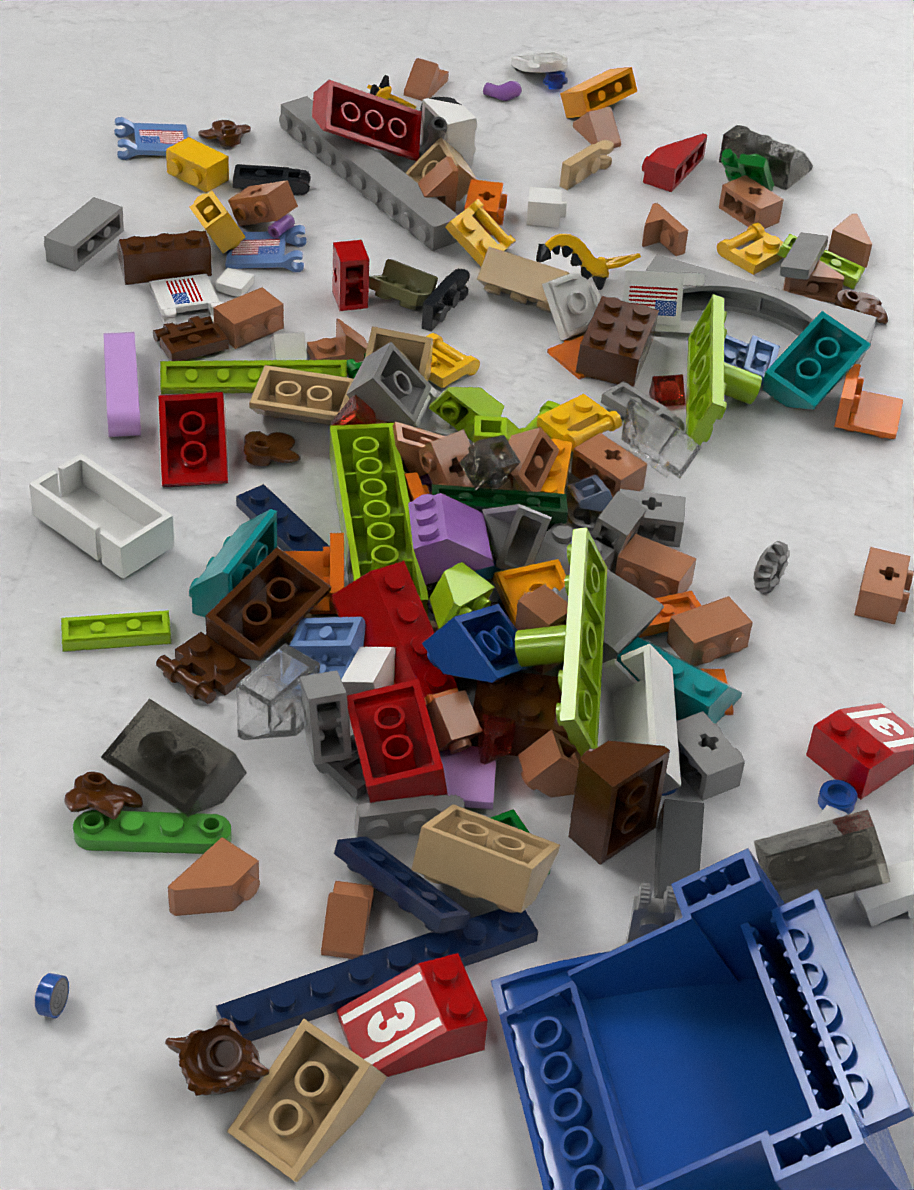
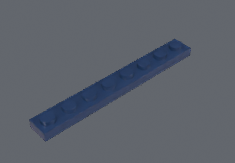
M497 909L470 918L467 927L464 929L448 931L445 934L429 932L216 1005V1016L218 1020L226 1018L233 1022L240 1031L241 1036L252 1042L298 1026L303 1019L309 1022L335 1013L337 1009L418 963L458 953L465 967L536 942L538 930L526 910L522 913H511Z

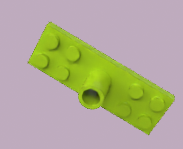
M715 294L711 297L688 338L685 448L694 452L698 451L702 442H708L716 419H722L727 407L724 395L747 404H752L759 393L762 383L760 375L724 362V340L727 334L724 323L727 312L724 311V298Z
M587 527L573 529L572 544L567 546L570 575L565 576V590L568 596L566 625L518 630L515 635V652L521 667L564 662L563 670H559L558 683L562 696L561 703L556 705V718L559 726H563L566 730L570 744L575 745L581 756L587 750L598 747L607 566Z

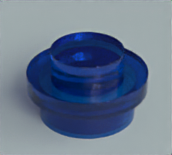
M564 71L546 72L545 78H543V84L548 85L549 89H562L563 85L568 83V78L565 77Z

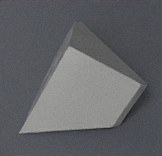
M520 504L482 509L496 562L495 567L509 570L534 564L552 517Z

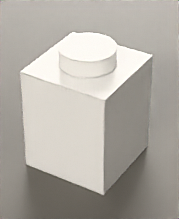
M530 187L526 225L559 228L560 217H566L567 201H562V190Z

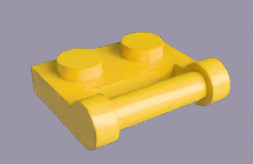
M477 199L467 209L452 219L445 228L470 256L482 266L489 247L506 251L516 240L511 234L508 236L482 208L484 204ZM473 216H475L484 225V227L494 236V238L500 244L496 243V241L484 230V228L476 221V219Z
M754 223L747 228V231L730 240L724 239L717 243V252L721 257L754 275L783 259V257L777 255L783 241L765 232L764 227L760 223ZM751 240L754 241V243H752V244H750V245L744 247V248L741 249V250L736 249V248H738V247H740V246H742V245L748 243V242L751 241Z
M436 333L426 336L433 338L429 381L440 388H444L464 375L472 376L478 371L480 361L471 355L466 356L443 342V338Z
M585 394L571 399L537 417V427H541L551 438L572 442L571 452H574L575 447L597 434L615 431L622 426L621 416L616 411H607Z

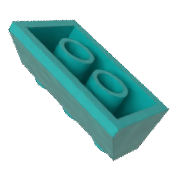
M821 311L766 370L763 391L786 407L814 410L871 347V343L824 311Z
M270 509L241 524L232 536H228L225 539L223 547L216 557L210 558L205 571L191 583L189 596L192 598L193 614L205 617L277 548L276 510Z
M636 637L617 656V661L638 682L640 680L621 661V655L651 644L673 667L676 721L704 711L709 719L716 724L725 715V711L742 696L741 691L639 637Z

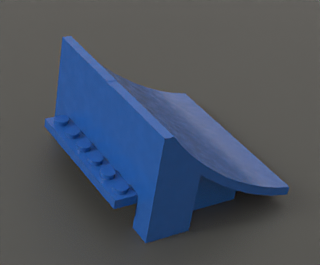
M749 848L671 884L682 918L609 952L557 961L491 980L543 1190H913L888 1127L913 1117L914 1112L825 900L819 890L816 889L785 904Z

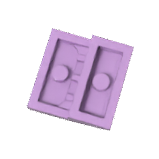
M470 746L454 754H451L449 749L439 752L444 768L448 796L451 794L460 796L465 802V807L493 809L497 748Z

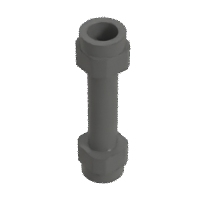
M434 117L427 128L429 137L427 143L420 148L419 158L439 138L445 136L447 122L444 118Z

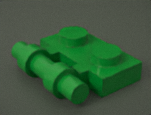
M725 149L722 152L721 161L728 181L746 175L768 190H773L774 182L767 158L759 154H741L740 158H737V155L731 149Z

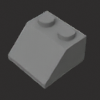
M390 342L364 358L346 395L369 418L393 423L396 421L412 426L416 423L432 386L395 345Z

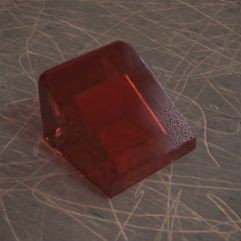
M355 394L332 420L331 426L376 424L375 412Z

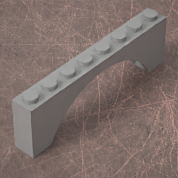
M656 255L646 271L699 273L705 275L703 286L683 285L682 312L705 310L711 297L715 294L724 298V311L739 312L766 319L790 330L798 336L821 311H824L869 343L872 341L877 321L875 316L661 255ZM864 355L856 362V364L861 363Z

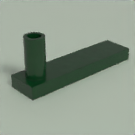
M432 484V495L442 493L482 513V509L520 504L552 517L547 531L555 523L566 524L568 507L566 494Z

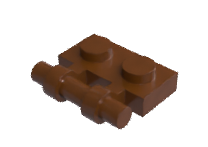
M195 316L189 318L188 322L176 325L171 322L163 324V328L153 330L154 340L156 342L160 341L161 348L170 361H186L191 358L229 349L227 336L217 323H213L210 316L204 318Z
M202 632L175 649V659L171 660L166 655H162L156 661V666L163 671L165 678L172 683H180L186 688L185 691L195 700L201 699L207 704L212 703L216 698L217 694L213 689H216L225 696L251 678V667Z

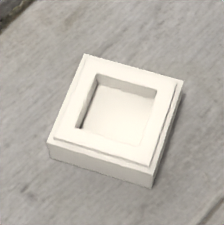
M227 268L215 282V291L235 297L242 296L254 284V274Z

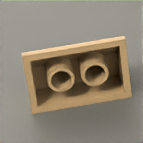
M489 247L477 280L484 285L483 290L499 296L501 292L510 294L509 298L516 302L526 304L528 300L537 303V308L551 313L542 284L570 273Z
M265 365L249 402V408L257 414L275 418L281 417L331 426L348 425V418L353 403L346 394L354 379Z
M452 804L421 827L411 870L424 875V878L432 883H445L458 888L465 896L483 898L496 903V906L503 911L522 913L536 900L559 852L560 844Z

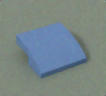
M726 335L724 340V362L760 375L762 377L761 385H763L765 372L777 360L780 346L752 335L749 343Z
M363 617L303 618L299 622L289 646L296 656L283 684L289 693H301V676L337 670L340 678H343L359 647L364 646L365 620Z

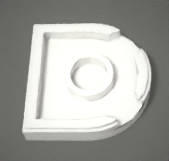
M558 51L516 55L511 57V66L525 72H554L568 67V57Z
M579 273L564 275L542 284L560 340H565L585 332L601 299L596 285L592 281L589 282Z

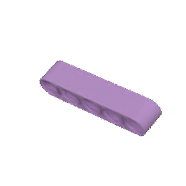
M135 332L103 333L109 437L141 436Z

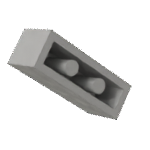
M93 197L44 236L46 261L72 271H77L124 231L123 207Z

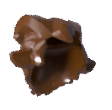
M226 1018L219 1019L213 1028L205 1031L198 1029L192 1031L187 1037L167 1038L165 1041L169 1049L179 1053V1067H181L182 1074L188 1084V1090L193 1091L195 1096L234 1092L240 1086L257 1082L260 1077L269 1074V1069L260 1063L259 1053L254 1044L242 1037L234 1023Z

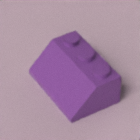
M442 493L421 495L408 503L413 549L425 585L438 582L445 570L460 562H463L473 571L494 565L487 526L482 512Z

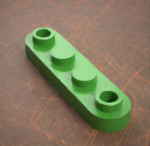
M90 810L81 813L73 822V834L76 844L82 849L91 851L204 854L220 838L223 837L229 842L232 840L230 822L218 814L121 811L118 818L114 820L97 810Z

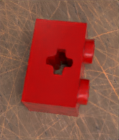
M362 240L333 242L332 292L339 311L368 308L370 259Z

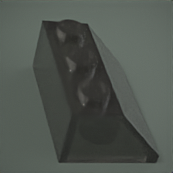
M736 125L723 134L719 163H722V152L725 149H731L737 155V158H740L741 154H759L767 158L774 186L783 190L790 188L813 168L805 152L795 149L790 144H783L773 140L768 135H761L751 131L746 126Z
M150 698L101 756L103 761L187 817L223 803L247 773L233 751Z
M868 809L754 841L758 863L785 904L816 889L819 890L824 900L891 882L886 860Z

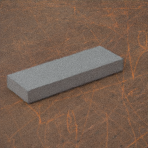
M800 232L780 266V276L803 280L809 279L828 245V236Z

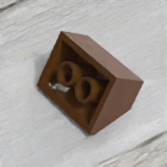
M191 230L186 233H162L157 236L148 237L132 236L127 239H119L117 255L125 285L200 274L212 276L211 245L206 231Z
M277 547L205 615L206 635L239 659L260 661L331 591V586Z
M608 740L596 749L587 750L579 759L568 837L599 865L656 828L670 750L667 747Z

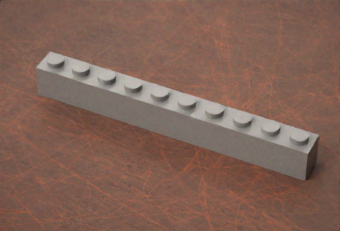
M308 96L281 104L279 123L283 130L398 222L432 251L458 242L445 228L452 219L458 216L454 211L436 197H424L416 181L371 146L323 131L312 118L313 100Z

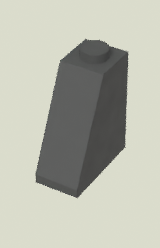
M673 799L664 800L656 823L654 898L663 899L667 886H672V883L700 871L704 803ZM676 900V909H680Z

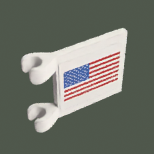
M625 270L623 301L637 305L643 304L659 310L655 331L691 333L698 321H681L683 285L703 286L705 275L699 273Z
M207 274L149 281L164 324L173 322L176 325L175 316H177V313L200 309H209L210 317L214 322L213 307L223 303L219 301Z

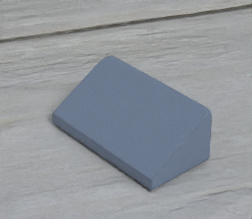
M598 475L590 476L567 486L568 491L580 508L603 512L612 500L610 490Z

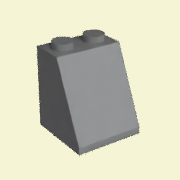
M608 569L602 663L614 658L617 659V656L646 630L664 608L659 601ZM556 587L552 589V591L568 602L565 587L560 591Z

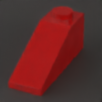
M702 133L659 147L650 156H646L642 164V171L644 172L643 183L672 192L704 158L708 135Z

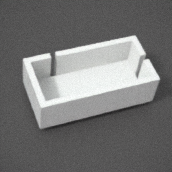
M82 453L58 466L61 498L58 475L54 470L29 483L33 515L97 561L102 558V564L123 579L174 547L173 515Z
M651 644L621 655V661L640 680L639 682L615 658L602 663L598 747L608 740L665 746L670 750L662 794L681 787L673 667Z

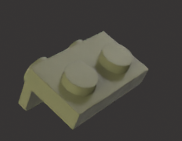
M387 259L382 275L369 276V289L374 290L375 296L387 300L394 298L400 301V306L415 310L417 306H423L424 301L435 290L438 277L396 260Z

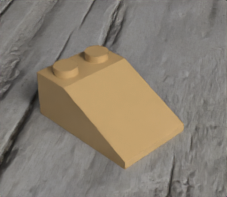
M303 1019L270 1067L269 1074L261 1080L227 1132L293 1181L298 1182L364 1113L387 1076L328 1034Z

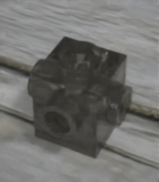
M504 435L481 439L473 443L468 448L469 453L460 461V465L475 490L488 487L494 490L503 486L509 480L507 476L521 463Z

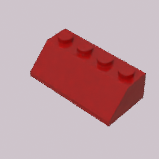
M327 80L314 92L312 118L323 131L413 161L419 159L421 111L332 80Z
M405 561L371 570L332 594L331 600L338 617H363L365 620L363 647L396 648L394 684L419 679L424 698L428 695H434L457 687L452 675L443 674L440 669L433 666L428 659L427 650L422 645L435 632Z

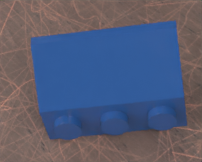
M499 604L453 617L422 643L427 650L429 661L437 669H440L443 674L493 683L535 667H521L519 665L515 652V635L518 630Z

